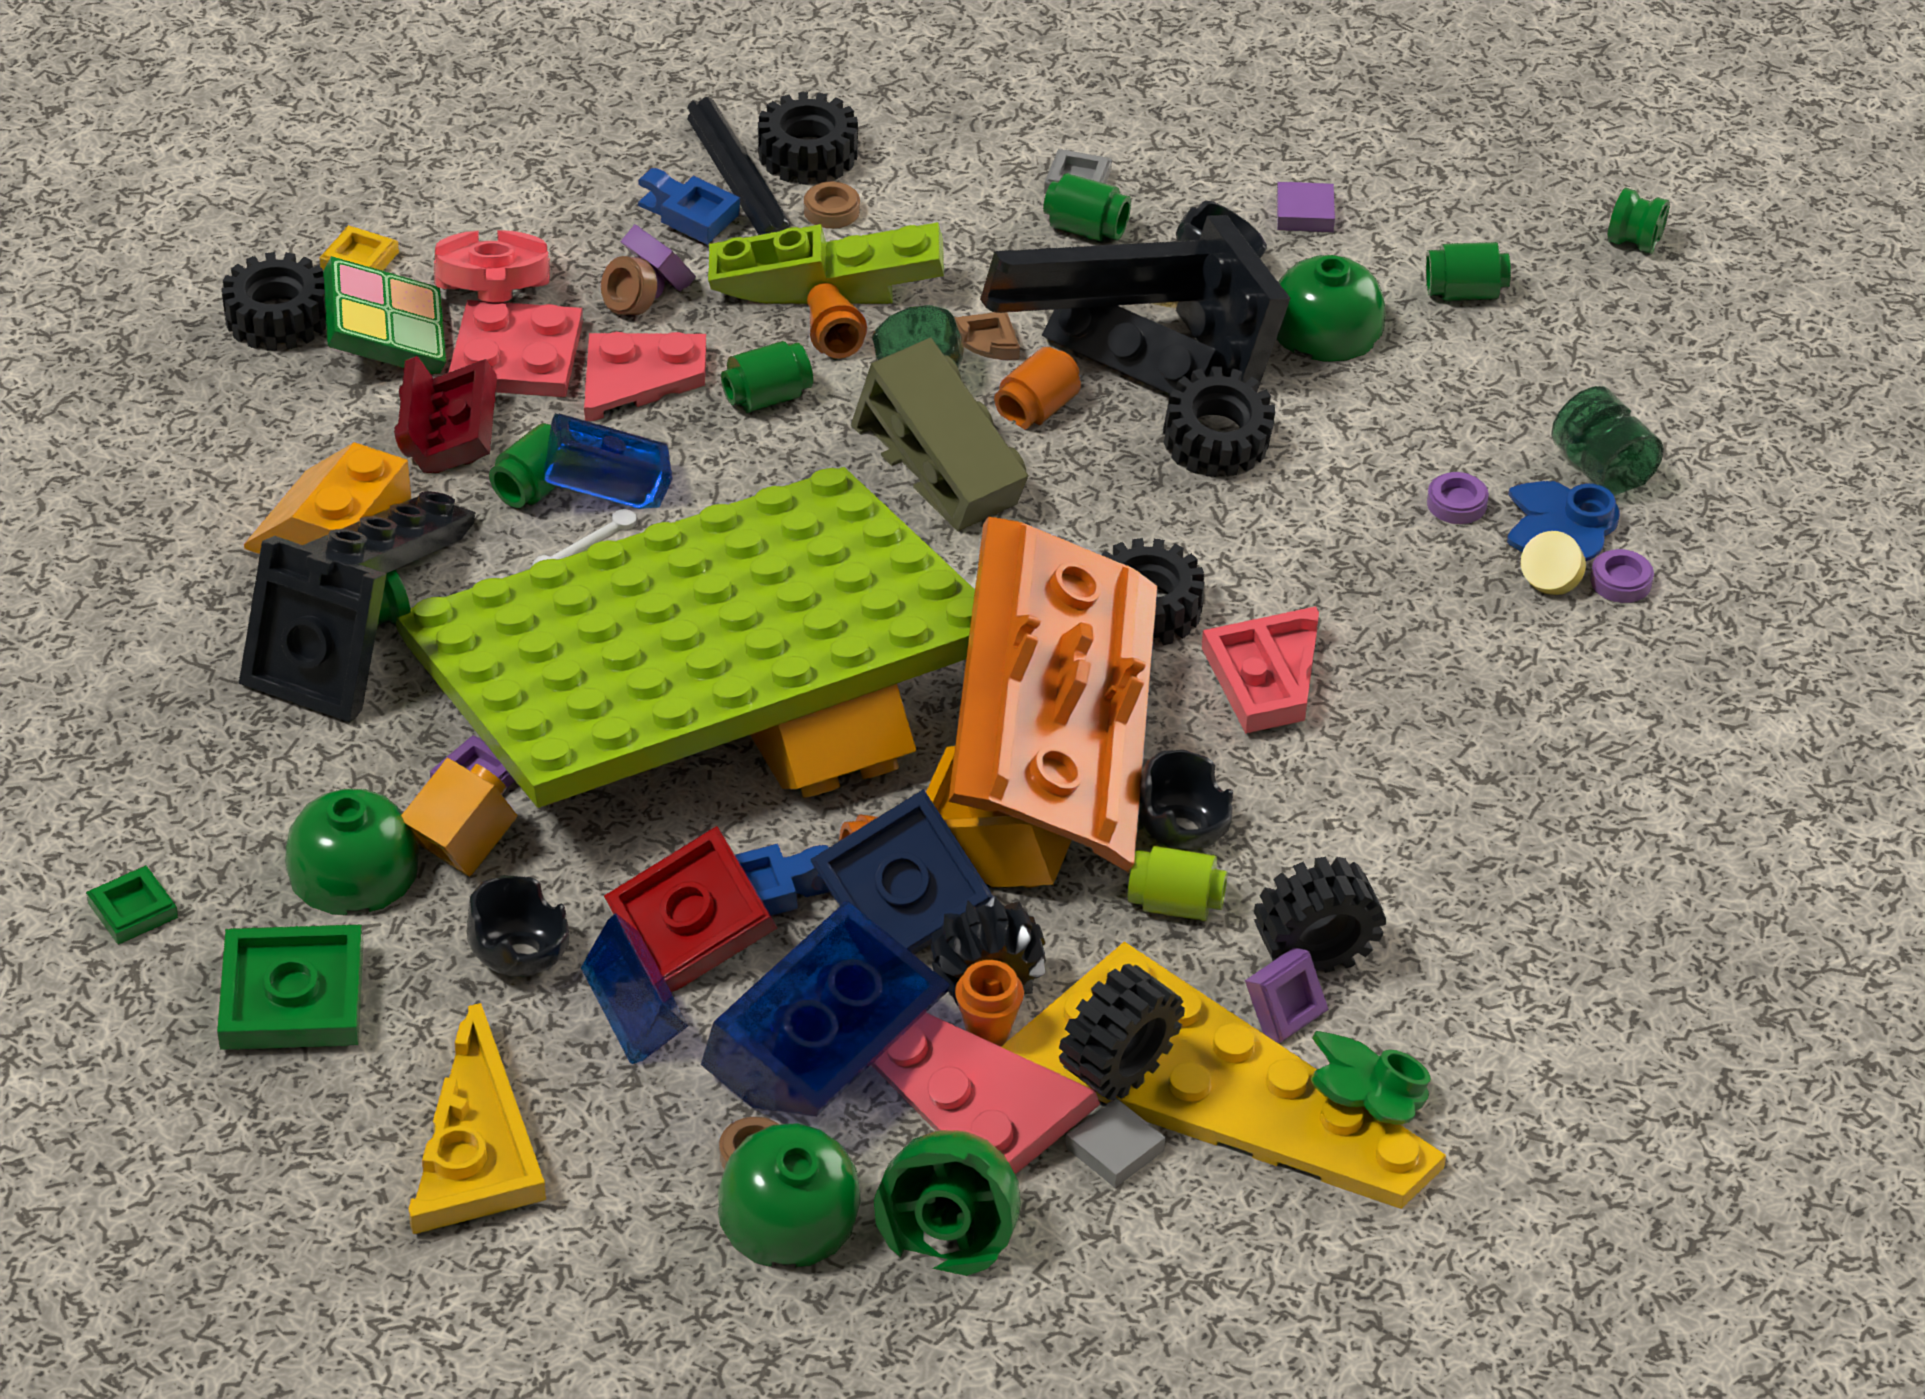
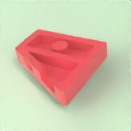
M680 332L668 334L589 333L584 402L585 421L604 418L605 410L630 402H634L639 407L658 401L667 394H680L705 386L706 334H684Z
M1316 606L1203 630L1201 648L1245 734L1305 721L1319 611Z

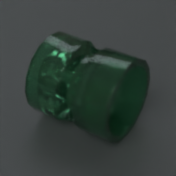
M1593 386L1579 392L1561 408L1553 422L1551 436L1554 444L1574 464L1581 467L1583 474L1593 484L1607 488L1616 496L1646 484L1657 471L1662 461L1664 448L1662 441L1640 419L1630 415L1631 409L1613 391L1605 386Z

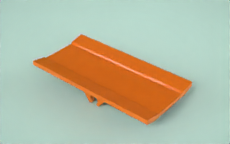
M990 516L986 519L982 530L948 802L989 812L997 810L1091 847L1095 854L1129 872L1134 865L1140 799L1139 785L1142 775L1157 585L1134 568L1025 523Z

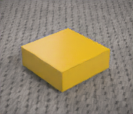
M348 225L319 257L320 267L324 270L330 257L333 256L383 271L399 253L398 241Z

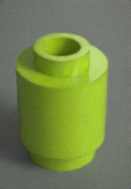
M1153 846L1151 852L1136 850L1134 865L1131 868L1129 878L1128 902L1142 904L1144 912L1207 921L1209 909L1222 910L1228 871L1217 869L1216 855Z

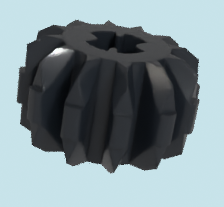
M993 896L985 906L976 907L967 900L964 913L961 915L944 914L942 929L931 933V951L934 960L932 968L937 983L941 984L942 991L949 992V995L954 998L957 1006H959L955 995L957 982L964 975L967 968L976 962L996 960L1009 965L1022 982L1024 994H1032L1034 979L1046 974V957L1043 947L1046 942L1039 924H1036L1035 918L1029 916L1028 912L1023 909L1020 901L1004 906L996 896Z

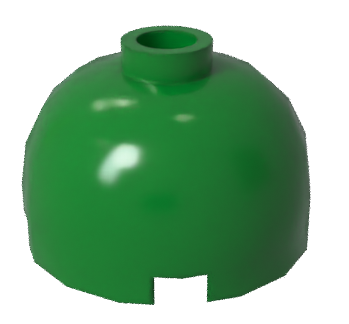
M1319 255L1297 262L1280 278L1279 284L1291 299L1276 339L1284 348L1294 353V349H1297L1302 353L1311 354V359L1322 362L1347 361L1367 354L1373 349L1374 343L1382 336L1386 318L1385 301L1378 281L1365 266L1346 257Z
M344 788L324 793L306 804L289 828L286 845L285 865L293 892L310 907L332 915H347V910L359 911L369 908V912L384 909L404 896L417 878L419 852L414 832L405 824L401 816L403 811L386 796L367 789Z
M799 1123L769 1126L748 1136L728 1159L718 1190L719 1223L732 1246L756 1264L772 1266V1262L783 1265L796 1264L795 1268L811 1266L834 1255L852 1235L861 1202L857 1168L844 1147L820 1129Z
M958 1130L934 1131L911 1140L888 1164L873 1200L876 1225L888 1247L900 1258L904 1250L948 1259L932 1269L963 1276L986 1270L997 1260L1000 1252L1009 1244L1021 1207L1019 1181L1005 1155L987 1139L967 1131ZM924 1232L939 1240L957 1239L961 1251L941 1255L924 1241Z

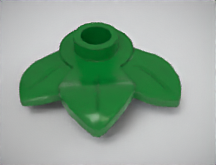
M1315 1031L1312 1039L1330 1063L1314 1071L1311 1076L1313 1086L1321 1094L1333 1102L1347 1107L1365 1106L1377 1121L1383 1123L1403 1125L1413 1120L1415 1110L1421 1109L1429 1097L1427 1086L1431 1080L1428 1070L1418 1060L1406 1053L1392 1049L1385 1050L1378 1056L1365 1044L1354 1039Z

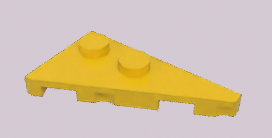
M481 1003L468 1006V1014L458 1028L454 1043V1062L449 1078L445 1077L439 1096L433 1118L434 1134L426 1143L422 1158L423 1173L415 1199L411 1198L408 1208L410 1227L413 1234L546 1200L545 1182Z

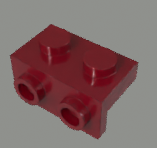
M418 356L405 360L403 384L399 387L398 424L394 427V434L402 454L407 458L412 457L423 473H440L462 464H471L479 458L490 454L497 374L486 359L436 378L432 377Z

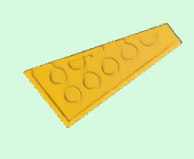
M1125 941L1001 1046L1008 1051L1091 1088L1065 1069L1064 1065L1060 1063L1059 1055L1063 1052L1059 1049L1060 1041L1062 1038L1070 1035L1064 1029L1069 1019H1076L1080 1012L1076 1007L1080 1001L1084 999L1088 1002L1093 996L1091 988L1098 981L1106 984L1107 973L1115 968L1121 971L1122 966L1125 964H1131L1132 966L1136 964L1179 995L1184 1001L1181 1005L1185 1008L1184 1016L1178 1020L1182 1024L1179 1034L1169 1039L1174 1045L1168 1055L1162 1053L1157 1059L1160 1066L1153 1074L1149 1071L1144 1074L1145 1082L1139 1088L1135 1089L1131 1086L1127 1096L1123 1098L1116 1096L1118 1100L1146 1122L1216 1146L1220 1142L1253 1153L1252 1158L1277 1166L1279 1163L1320 1176L1321 1182L1400 1209L1412 1200L1445 1166L1446 1155L1402 1125L1377 1121L1365 1106L1347 1107L1325 1097L1311 1082V1076L1317 1070L1316 1068ZM1096 1092L1099 1101L1106 1104L1111 1101Z

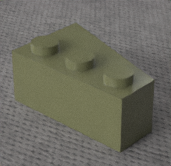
M931 337L871 363L851 426L859 434L870 430L888 448V450L881 453V456L891 466L902 462L920 479V482L913 484V488L953 528L960 531L1018 504L1029 477L1022 457L1014 448L1008 447L994 427L992 416L987 407L982 402L974 399L962 382L956 363L949 356L943 355Z

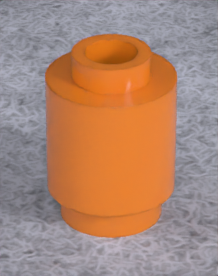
M1052 347L1040 348L1001 381L1000 390L994 396L995 406L999 414L1009 421L1015 420V424L1024 430L1033 423L1043 424L1079 393L1081 388L1079 368L1074 359L1066 352Z

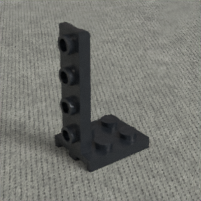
M1227 215L1207 216L1199 240L994 251L980 298L983 305L995 313L1178 302L1175 311L1199 342L1215 348L1222 354L1217 364V367H1222V375L1230 377L1232 368L1242 371L1240 381L1246 383L1251 376L1261 383L1291 299Z
M425 491L419 493V496L401 504H393L389 509L380 513L362 517L360 521L347 527L331 530L328 535L304 545L277 536L263 540L239 684L347 722L356 719L363 710L386 573L461 540L474 524L476 512L456 506L455 499L449 495Z

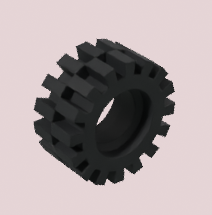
M798 92V100H793L789 94L781 96L780 105L772 101L766 105L767 112L761 111L758 122L759 161L761 165L766 164V171L771 175L780 171V180L789 182L793 176L798 177V184L808 185V178L816 177L817 184L827 182L828 174L838 179L843 176V169L850 171L853 168L854 160H857L858 119L854 117V110L850 106L843 108V100L835 97L829 103L827 102V94L817 93L816 99H808V92ZM799 137H817L818 139L805 140V139H798V138H799Z
M275 252L265 253L266 261L259 262L256 256H252L246 259L247 268L236 264L231 268L232 276L225 275L221 290L226 327L229 332L233 331V338L238 342H242L247 338L248 347L257 349L261 342L266 343L267 351H277V343H286L287 350L297 348L296 339L301 338L307 344L315 339L314 331L322 334L326 329L324 272L319 265L313 267L311 259L303 257L297 263L294 253L285 252L283 260L276 259ZM271 299H290V301L280 304L262 303Z
M1211 367L1210 377L1205 376L1202 368L1192 371L1191 381L1183 376L1177 382L1176 389L1171 391L1163 426L1166 450L1173 449L1171 458L1177 465L1187 459L1186 470L1195 474L1200 466L1207 468L1206 476L1216 477L1218 469H1224L1227 477L1237 475L1239 465L1245 472L1253 469L1255 461L1261 463L1266 455L1275 422V405H1270L1271 395L1267 389L1258 392L1260 382L1252 376L1246 383L1241 382L1242 371L1233 368L1230 377L1222 376V367ZM1207 415L1223 416L1234 421L1240 429L1230 432L1215 431L1207 428L1197 419Z
M1143 538L1132 539L1131 549H1128L1123 542L1113 545V555L1107 551H1104L1101 555L1134 568L1157 585L1158 589L1168 593L1167 595L1156 597L1153 638L1160 637L1164 646L1173 643L1174 632L1182 639L1188 636L1191 626L1196 628L1199 624L1203 608L1205 574L1202 567L1197 568L1198 559L1192 553L1183 558L1184 548L1177 544H1174L1170 550L1164 549L1165 540L1154 538L1153 547L1144 546Z
M1326 857L1315 858L1313 868L1307 869L1303 861L1293 866L1296 874L1290 878L1283 872L1275 877L1273 880L1277 889L1265 887L1259 895L1263 903L1255 904L1253 911L1256 919H1254L1255 925L1272 961L1294 947L1309 951L1315 971L1324 970L1327 973L1335 971L1334 966L1343 963L1345 968L1353 967L1356 965L1353 958L1354 955L1359 953L1367 957L1373 951L1369 941L1380 942L1384 934L1380 926L1386 925V916L1365 872L1355 862L1349 865L1346 858L1336 857L1330 866Z
M1125 964L1122 966L1121 971L1115 968L1107 973L1106 984L1098 981L1091 988L1093 996L1088 1002L1084 999L1080 1001L1076 1007L1080 1012L1076 1019H1069L1064 1029L1070 1035L1062 1038L1059 1049L1063 1051L1059 1055V1060L1064 1065L1063 1067L1108 1100H1115L1116 1096L1120 1098L1127 1096L1131 1086L1137 1089L1145 1082L1144 1074L1147 1071L1152 1074L1160 1066L1157 1059L1162 1053L1168 1055L1174 1045L1169 1039L1179 1034L1182 1024L1178 1020L1184 1016L1185 1008L1181 1005L1184 1001L1179 995L1136 964L1134 966Z

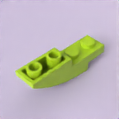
M939 222L919 226L908 225L896 230L862 236L851 235L843 239L827 242L822 226L819 224L802 228L791 227L780 232L746 238L734 237L723 242L709 244L708 282L711 290L764 304H808L807 297L809 292L816 285L822 283L835 285L840 290L841 295L851 304H892V285L944 276L943 237Z

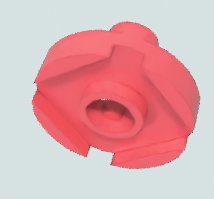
M497 230L498 241H479V231L463 232L448 236L440 240L435 246L434 284L442 289L461 288L477 291L478 299L485 302L508 301L513 297L512 290L544 286L550 282V258L547 244L536 236L507 230Z

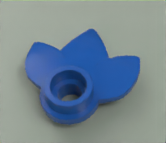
M1539 481L1509 488V497L1527 515L1512 528L1507 537V543L1520 552H1523L1527 543L1536 535L1547 531H1559L1571 536L1582 550L1585 561H1589L1603 550L1604 536L1612 533L1618 526L1620 517L1619 507L1611 491L1603 486L1588 483L1569 489L1555 481Z

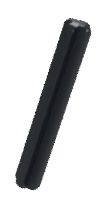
M704 97L700 101L692 100L687 106L690 112L687 120L732 193L740 197V205L758 235L780 232L789 228L791 222L715 101L709 97Z

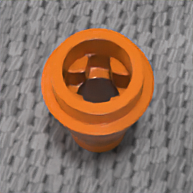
M822 283L812 288L807 297V303L810 308V338L812 344L819 352L825 353L832 358H846L855 354L861 348L867 333L865 317L841 295L840 290L835 285Z
M996 960L976 962L967 968L964 975L957 982L955 988L956 999L966 1031L1001 1047L1008 1041L1024 998V988L1015 971L1009 965Z

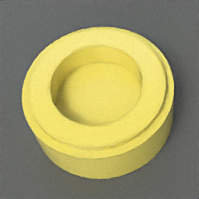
M1547 531L1536 535L1527 543L1521 555L1523 575L1533 588L1545 594L1562 595L1570 592L1580 583L1585 573L1586 561L1582 550L1571 536L1563 532Z

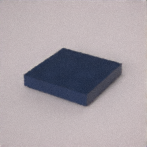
M924 789L810 859L816 872L881 973L899 965L931 945V933L942 929L944 914L961 915L966 910L967 900L974 906L979 907L985 906L993 897Z

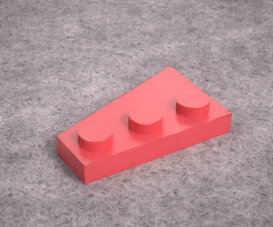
M912 1007L861 1049L865 1060L935 1131H967L987 1139L1005 1155L1015 1175L1100 1105L1095 1090L916 1007Z

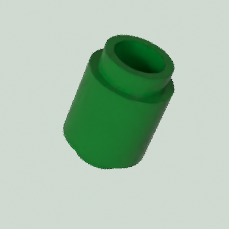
M1069 173L1064 174L1059 182H1051L1043 204V212L1049 215V222L1052 228L1103 242L1105 237L1119 240L1122 237L1131 211L1130 196L1120 194L1118 187Z
M1497 242L1441 244L1440 250H1427L1426 285L1428 296L1443 295V301L1499 299L1501 288L1510 287L1509 253H1500Z
M780 341L730 356L727 360V370L721 373V383L728 402L731 405L740 403L745 412L750 413L799 398L802 390L813 386V370L809 357L800 343L788 345L785 341Z
M546 423L537 425L497 456L495 466L489 472V479L493 490L503 502L514 508H520L526 503L529 505L536 504L577 471L579 466L578 449L574 439L561 428H556Z

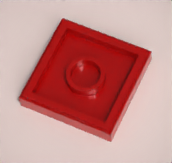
M718 826L604 895L645 973L660 996L681 989L778 929Z

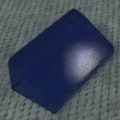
M554 414L551 421L544 468L545 481L547 483L638 509L659 508L673 480L667 444L564 414Z
M617 913L613 914L605 923L583 962L581 970L627 1059L631 1064L645 1060L689 1025L640 933Z

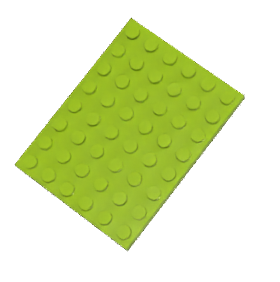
M845 467L825 468L816 471L810 478L786 486L766 487L758 491L755 496L734 503L708 506L700 514L672 523L660 522L650 525L644 532L617 541L597 542L591 545L587 551L559 560H542L535 563L528 570L504 578L481 580L470 589L446 597L423 599L411 608V613L397 617L396 627L407 647L534 805L540 808L966 660L975 589Z

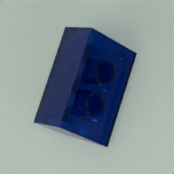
M846 900L713 1022L700 1065L752 1108L817 1117L948 992L950 984Z

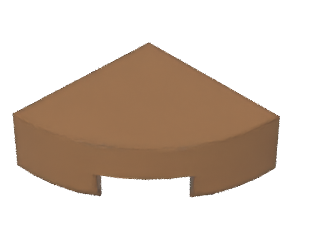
M1007 312L950 318L952 335L969 351L998 360L1020 359V346Z

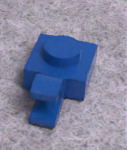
M651 168L638 180V185L650 190L638 202L639 207L660 215L661 223L707 245L740 214V197L694 175L685 184H682L671 178L666 172L657 168Z
M778 843L735 854L770 916L798 909L797 894L810 897L829 892L810 861L811 858L828 849V845L813 846L801 853L784 858Z

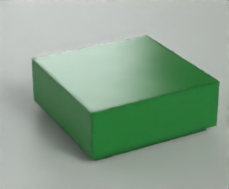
M147 865L86 892L89 906L117 945L178 918L177 906Z

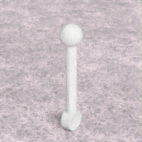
M627 509L618 510L613 513L611 523L552 556H538L533 561L532 566L542 560H559L583 552L591 545L606 539L619 530L632 529L637 523L636 514Z

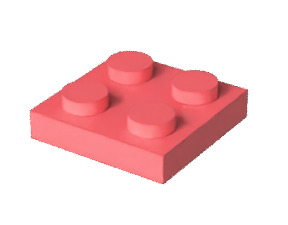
M467 300L449 372L486 359L497 374V393L566 397L583 324L582 308L563 307L553 304L534 305Z

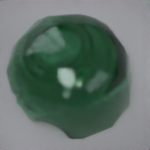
M923 305L908 307L889 316L875 329L872 335L877 361L931 337L943 355L949 356L959 368L964 358L962 336L953 314L944 308Z

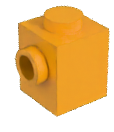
M448 757L401 815L405 824L414 832L416 841L420 846L469 877L518 817L502 796L507 787L497 776L478 764H475L471 770H468Z

